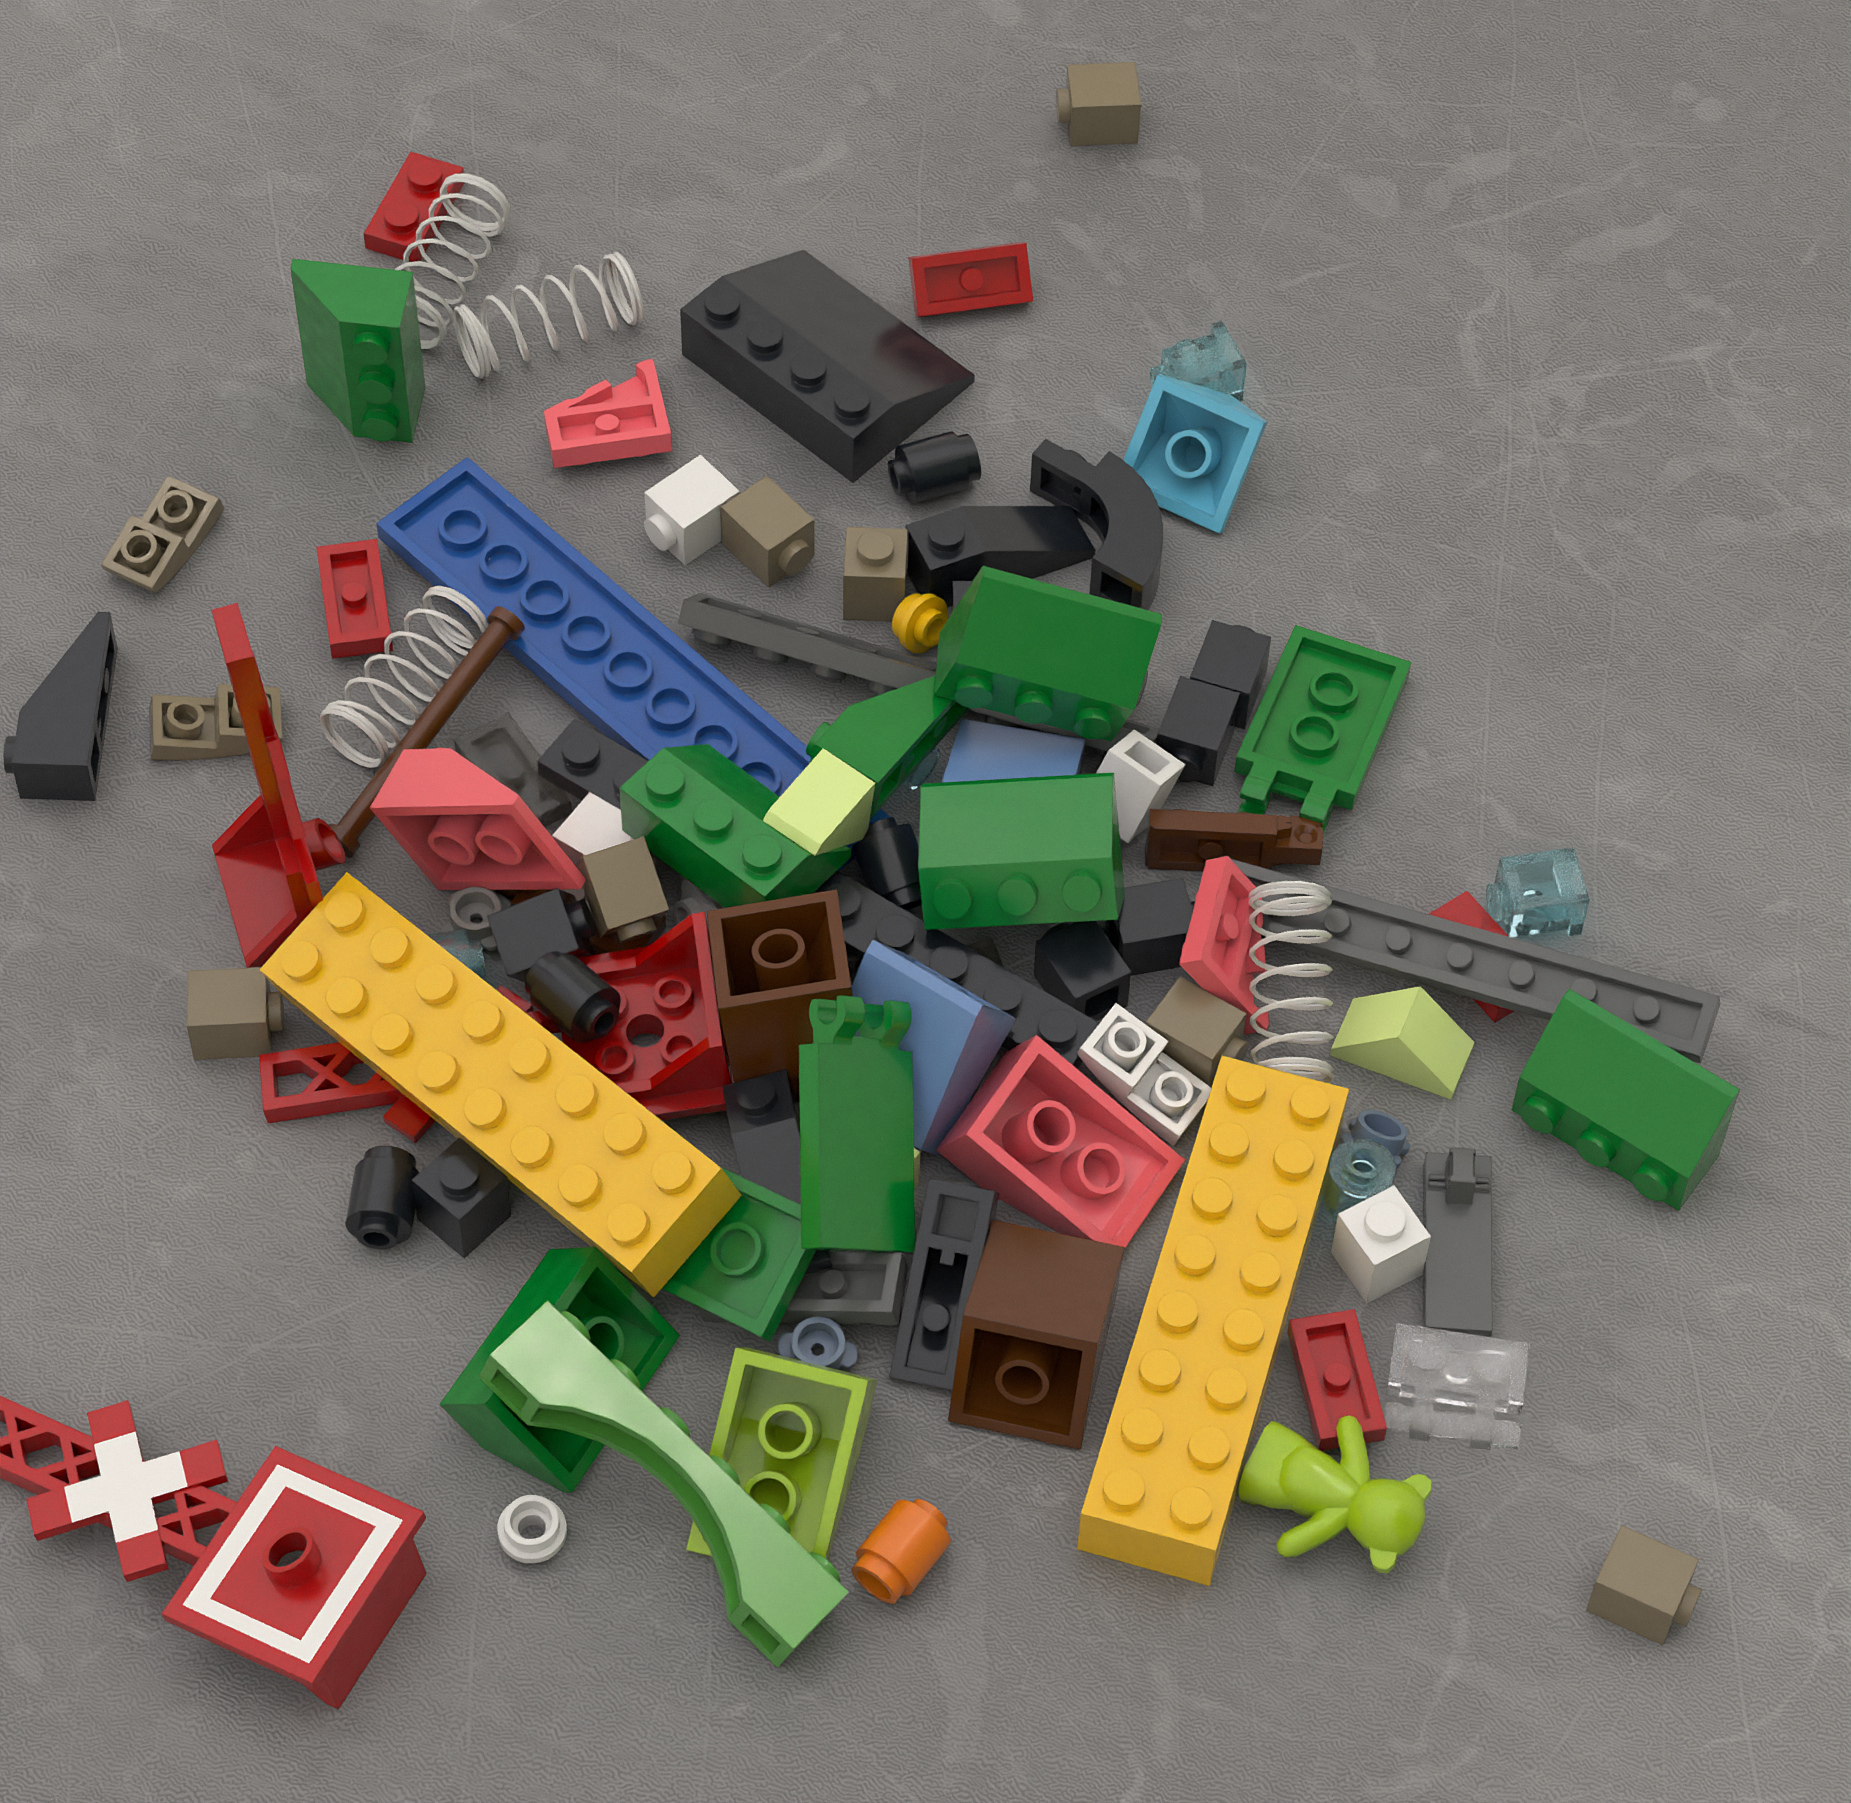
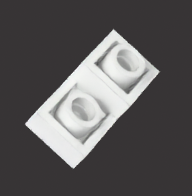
M1115 1003L1080 1047L1077 1054L1097 1079L1130 1112L1174 1147L1207 1104L1211 1087L1163 1053L1169 1041Z

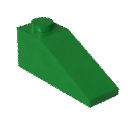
M936 675L848 706L832 725L828 722H823L809 740L806 754L811 757L810 762L822 749H825L875 782L870 820L969 710V707H965L957 701L934 695Z

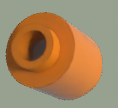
M903 1499L897 1500L857 1549L856 1556L858 1561L851 1569L856 1581L872 1596L888 1604L896 1603L901 1595H911L951 1544L950 1536L945 1529L948 1525L945 1516L935 1506L925 1500L915 1499L913 1502Z

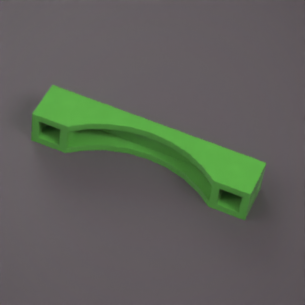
M547 1300L490 1354L479 1378L527 1425L560 1429L599 1441L631 1458L662 1482L691 1515L710 1548L723 1586L727 1619L779 1668L849 1593L840 1584L841 1579L838 1571L822 1555L815 1552L808 1553L790 1535L789 1525L780 1513L767 1504L759 1505L739 1486V1477L727 1462L715 1455L708 1456L690 1439V1431L687 1425L675 1412L666 1407L658 1408L640 1390V1383L637 1377L624 1363L617 1359L609 1360L590 1342L591 1337L588 1330L577 1317L567 1311L559 1312Z

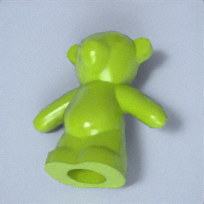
M1347 1415L1340 1418L1336 1427L1341 1451L1340 1464L1330 1455L1318 1450L1292 1429L1276 1421H1271L1264 1428L1244 1467L1238 1495L1240 1501L1253 1506L1259 1504L1269 1508L1293 1510L1300 1516L1309 1519L1280 1536L1276 1542L1277 1552L1285 1558L1297 1557L1326 1543L1345 1529H1348L1359 1544L1370 1551L1371 1563L1376 1571L1379 1573H1389L1394 1569L1398 1556H1402L1410 1550L1422 1533L1426 1519L1425 1501L1432 1491L1431 1480L1423 1474L1412 1475L1403 1481L1388 1478L1370 1479L1369 1461L1362 1428L1353 1416Z

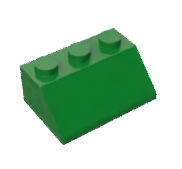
M292 259L290 270L307 385L353 436L370 438L380 442L391 440L413 443L425 392L413 272Z
M982 566L939 633L934 695L957 701L965 707L984 708L1015 716L1026 723H1041L1076 732L1083 738L1102 739L1111 742L1135 710L1160 631L1162 614Z
M709 744L662 748L619 788L622 831L633 839L644 836L648 850L724 908L813 894L851 857V849L847 846L814 856L765 823L763 819L766 813L778 800L779 796Z
M1114 772L922 784L920 787L918 871L924 929L1118 920L1125 898Z
M1569 988L1558 1004L1519 1077L1511 1110L1519 1114L1532 1129L1540 1133H1550L1575 1148L1580 1156L1590 1164L1610 1169L1633 1183L1634 1187L1645 1197L1654 1201H1663L1679 1211L1719 1157L1740 1089Z
M596 1247L549 1249L439 1404L483 1449L564 1493H572L605 1444L560 1429L527 1425L479 1378V1375L490 1354L548 1300L559 1312L567 1311L577 1317L588 1330L591 1337L590 1342L609 1360L617 1359L624 1363L637 1377L640 1383V1390L642 1391L680 1335Z

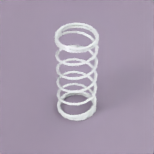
M453 174L445 179L439 189L440 197L433 200L429 207V218L421 222L416 231V241L408 245L403 254L404 264L395 268V270L405 269L406 271H411L409 268L411 266L430 267L443 276L453 279L461 289L462 294L459 299H444L435 292L421 286L414 277L415 290L423 292L428 297L442 303L449 314V318L444 322L438 310L426 300L415 295L417 307L425 311L435 322L422 318L419 315L418 321L429 326L438 327L439 336L435 339L420 340L421 349H432L441 344L447 334L446 326L451 325L453 322V310L448 304L464 302L467 293L461 281L468 282L477 278L479 268L474 259H482L489 256L492 249L487 237L501 234L511 216L510 205L504 194L494 184L482 177L472 174ZM455 182H466L484 189L500 203L503 209V219L485 201L466 194H448L447 187ZM449 198H462L476 202L491 211L498 222L484 223L474 220L460 212ZM440 202L443 203L451 217H434V210ZM447 220L457 222L466 230L480 235L486 244L485 252L479 255L469 254L460 246L446 241L437 230L434 221ZM431 224L435 235L439 239L421 240V234L424 228ZM436 243L445 245L453 252L468 258L474 268L473 274L468 277H460L436 265L425 253L422 244ZM418 246L423 258L427 262H409V255Z
M618 252L604 255L599 265V281L586 267L575 265L570 274V292L555 276L546 275L541 283L540 301L528 288L523 285H516L511 295V313L502 301L493 295H487L482 304V324L469 307L462 304L460 307L455 306L453 324L463 356L472 373L476 377L483 379L484 376H489L491 364L496 372L500 373L501 370L497 354L490 341L487 325V303L489 301H494L504 312L514 330L523 360L529 363L530 354L519 329L516 297L518 291H524L534 302L543 318L552 349L559 352L560 345L548 317L546 306V283L551 280L559 286L571 304L579 334L582 340L588 342L589 333L577 306L575 295V275L578 270H582L587 274L600 293L605 315L613 331L617 332L619 327L615 312L605 290L604 266L613 299L622 317L630 325L641 324L644 317L642 297L627 260ZM616 266L618 267L623 277V280L626 284L628 294L631 300L632 310L629 307L627 300L624 296ZM466 325H467V328H468V330H469V332H470V335H471V337H472V340H473V343H474V346H475V349H476V352H477V357H476V354H475V352H474V350H473V347H472V345H471V342H470V339H469V336H468V333H467Z
M430 587L422 597L424 609L418 608L409 611L404 618V631H397L388 635L384 641L385 654H377L368 658L365 663V677H357L348 681L345 686V701L331 702L320 715L321 728L331 744L345 757L361 766L369 768L381 767L389 757L388 748H396L400 743L397 731L386 719L367 706L350 701V689L354 684L367 682L369 690L377 702L397 720L407 725H413L419 718L417 708L404 694L385 682L370 678V666L374 661L386 659L396 678L418 698L431 702L434 697L424 695L412 687L401 676L392 660L415 671L430 685L435 695L438 693L436 684L419 667L405 659L389 654V645L394 638L406 636L416 656L426 667L441 677L448 679L451 674L445 673L431 664L419 651L412 638L423 641L433 647L448 660L454 670L457 668L455 660L440 645L427 637L409 632V622L414 615L425 613L435 633L446 645L466 656L469 651L458 647L456 644L471 649L477 642L462 624L450 616L436 611L431 602V596H443L457 603L476 621L482 634L489 626L485 615L465 595L448 587ZM444 620L457 627L464 635L455 631ZM373 684L385 688L400 698L413 712L414 720H409L394 711L380 697ZM353 707L376 718L393 735L395 742L389 743L385 741L383 735L373 723L362 714L356 712ZM330 714L342 716L361 728L375 743L381 758L367 757L347 744L330 723Z
M1281 881L1260 885L1249 892L1248 904L1255 911L1249 916L1248 923L1256 932L1264 935L1266 938L1261 939L1250 948L1249 957L1256 965L1267 971L1261 973L1250 982L1249 990L1257 999L1269 1005L1261 1007L1250 1017L1249 1024L1256 1032L1269 1039L1255 1046L1251 1050L1250 1058L1256 1065L1330 1083L1334 1078V1068L1325 1061L1305 1057H1283L1259 1061L1256 1055L1257 1051L1261 1048L1281 1041L1296 1044L1328 1043L1334 1038L1331 1034L1308 1031L1279 1035L1258 1027L1256 1019L1260 1014L1275 1008L1307 1011L1324 1010L1330 1008L1333 1002L1319 997H1302L1277 1001L1259 994L1255 988L1256 983L1275 974L1319 977L1328 975L1333 969L1326 964L1318 963L1275 967L1258 960L1255 953L1256 949L1275 940L1311 944L1326 942L1332 935L1327 931L1316 929L1286 931L1276 934L1258 927L1255 923V918L1260 912L1277 916H1299L1317 913L1330 906L1332 894L1324 886L1302 881ZM1286 893L1313 895L1288 897L1271 902L1259 900L1261 897ZM1297 936H1321V937H1309V938H1308V937H1297ZM1293 1070H1307V1071H1315V1072H1304V1071H1293Z

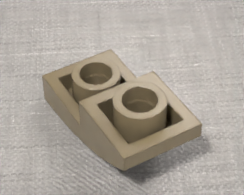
M168 475L142 518L140 519L134 515L130 516L101 563L103 570L156 593L190 559L225 508L218 497Z
M218 684L215 698L152 694L149 706L150 760H199L249 753V747L231 684ZM264 687L273 722L280 742H282L280 687Z

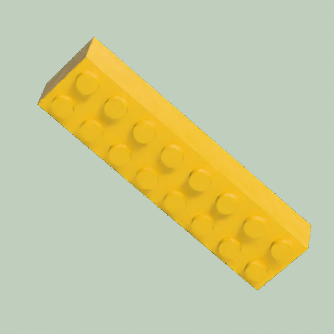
M348 872L343 875L326 894L323 901L318 903L259 969L286 1000L457 1139L460 1137L506 1175L510 1182L590 1247H596L617 1269L653 1298L742 1196L720 1166Z
M1221 1056L1082 1507L1077 1544L1078 1550L1207 1586L1211 1585L1342 1131L1349 1094L1348 1088Z

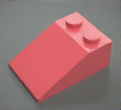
M451 748L404 749L370 806L372 812L438 890H463L469 887H483L489 890L581 889L586 881V878L517 793Z
M1037 1035L1005 1052L936 1149V1151L982 1189L1000 1193V1200L1056 1232L1122 1246L1124 1249L1185 1161L1183 1157Z

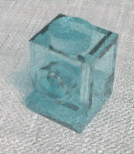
M1223 321L1211 324L1210 335L1197 339L1182 340L1172 347L1162 349L1161 365L1150 369V381L1153 387L1157 375L1162 374L1232 395L1241 402L1243 401L1247 363Z
M1574 847L1500 857L1495 882L1488 884L1486 888L1489 915L1494 921L1504 920L1509 937L1567 930L1569 936L1581 935L1590 899Z

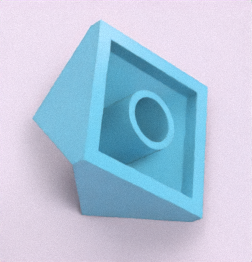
M1159 374L1155 379L1124 461L1144 479L1159 507L1220 534L1225 529L1267 421L1232 395Z

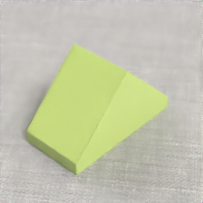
M822 749L771 806L763 821L814 856L862 840L868 830L875 782L825 749Z
M1419 986L1353 998L1332 1045L1330 1056L1452 1100L1475 1042Z

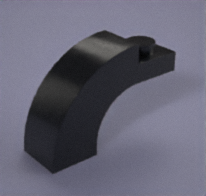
M1045 439L1032 453L1030 492L1055 506H1071L1077 518L1088 524L1101 539L1103 545L1092 557L1089 594L1149 610L1158 589L1163 547L1162 516L1151 489L1129 464L1110 451L1094 466L1087 462L1079 453L1069 449L1065 450Z

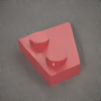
M653 359L643 360L636 364V376L613 388L607 380H604L586 389L581 396L574 399H566L544 411L545 430L554 468L585 465L629 457H642L672 451L670 426Z
M1228 856L1206 860L1179 964L1202 989L1246 1013L1244 1034L1247 1035L1258 1033L1249 1024L1250 1017L1259 1010L1254 1004V995L1249 990L1250 982L1253 981V975L1266 972L1265 969L1256 965L1249 957L1250 948L1262 939L1261 934L1256 932L1248 923L1249 916L1255 911L1248 904L1249 892L1256 888V886ZM1261 912L1255 918V923L1260 928L1263 925V913ZM1262 945L1256 949L1255 956L1266 964L1265 947ZM1268 1011L1260 1014L1256 1019L1258 1027L1266 1031L1269 1025Z

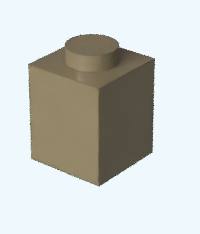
M1136 62L1067 65L1066 88L1056 89V116L1058 123H1067L1070 146L1138 143L1141 99Z
M767 475L720 507L721 544L768 588L786 575L799 573L807 566L811 558L815 556V519Z
M846 527L843 573V620L892 622L897 607L905 599L907 529Z
M644 836L582 856L576 867L586 878L582 887L600 939L617 933L620 943H624L657 931L654 921L661 919L667 913L669 907Z
M261 967L188 970L187 1030L194 1060L259 1057L261 1054L272 1053V1031L284 1030L283 995L280 992H271L269 980L259 970Z
M1181 976L1145 1023L1169 1041L1163 1053L1211 1088L1221 1056L1243 1061L1249 1045L1248 1042L1243 1040L1246 1013Z
M1621 1525L1595 1581L1586 1611L1664 1645L1673 1622L1687 1627L1701 1595L1702 1589L1691 1584L1699 1559Z

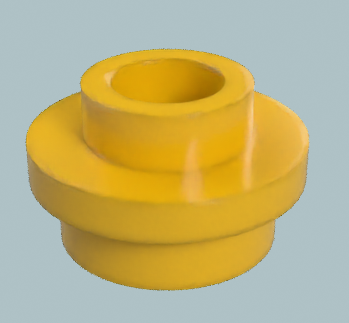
M914 593L907 596L899 604L892 619V631L899 638L903 648L912 653L919 654L938 644L939 633L948 620V608L945 601L934 594L921 595Z

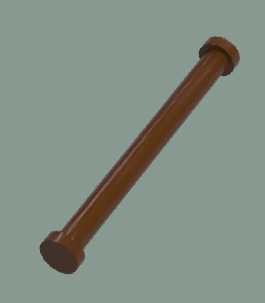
M496 606L487 617L489 626L339 823L337 825L329 824L342 844L345 857H353L360 848L357 840L376 816L370 809V806L404 749H427L509 639L517 640L523 633L525 626L514 613L500 606Z

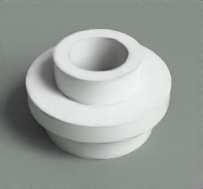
M525 1495L514 1500L503 1510L498 1520L497 1533L499 1543L508 1556L523 1563H539L552 1558L560 1551L566 1540L567 1525L562 1510L554 1502L539 1495ZM531 1525L539 1526L545 1530L542 1536L534 1539H526L520 1535L524 1528Z

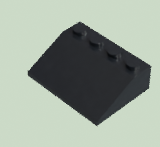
M804 249L721 276L680 309L682 355L852 483L857 481L894 450L896 446L900 445L974 383L975 374Z

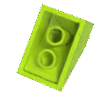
M737 1347L734 1350L709 1456L715 1455L727 1462L738 1475L740 1480L739 1486L759 1505L767 1504L780 1513L789 1525L790 1535L808 1553H818L828 1560L862 1448L878 1379L748 1347ZM693 1521L686 1550L712 1556L710 1548Z

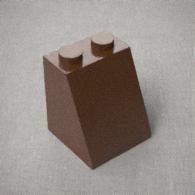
M837 890L707 911L718 1010L734 1082L786 1069L797 1102H800L799 1045L813 1043V1028L809 1019L811 1000L826 999L837 1001V996H853Z
M993 1220L963 1313L948 1421L1081 1450L1116 1301L1124 1247Z

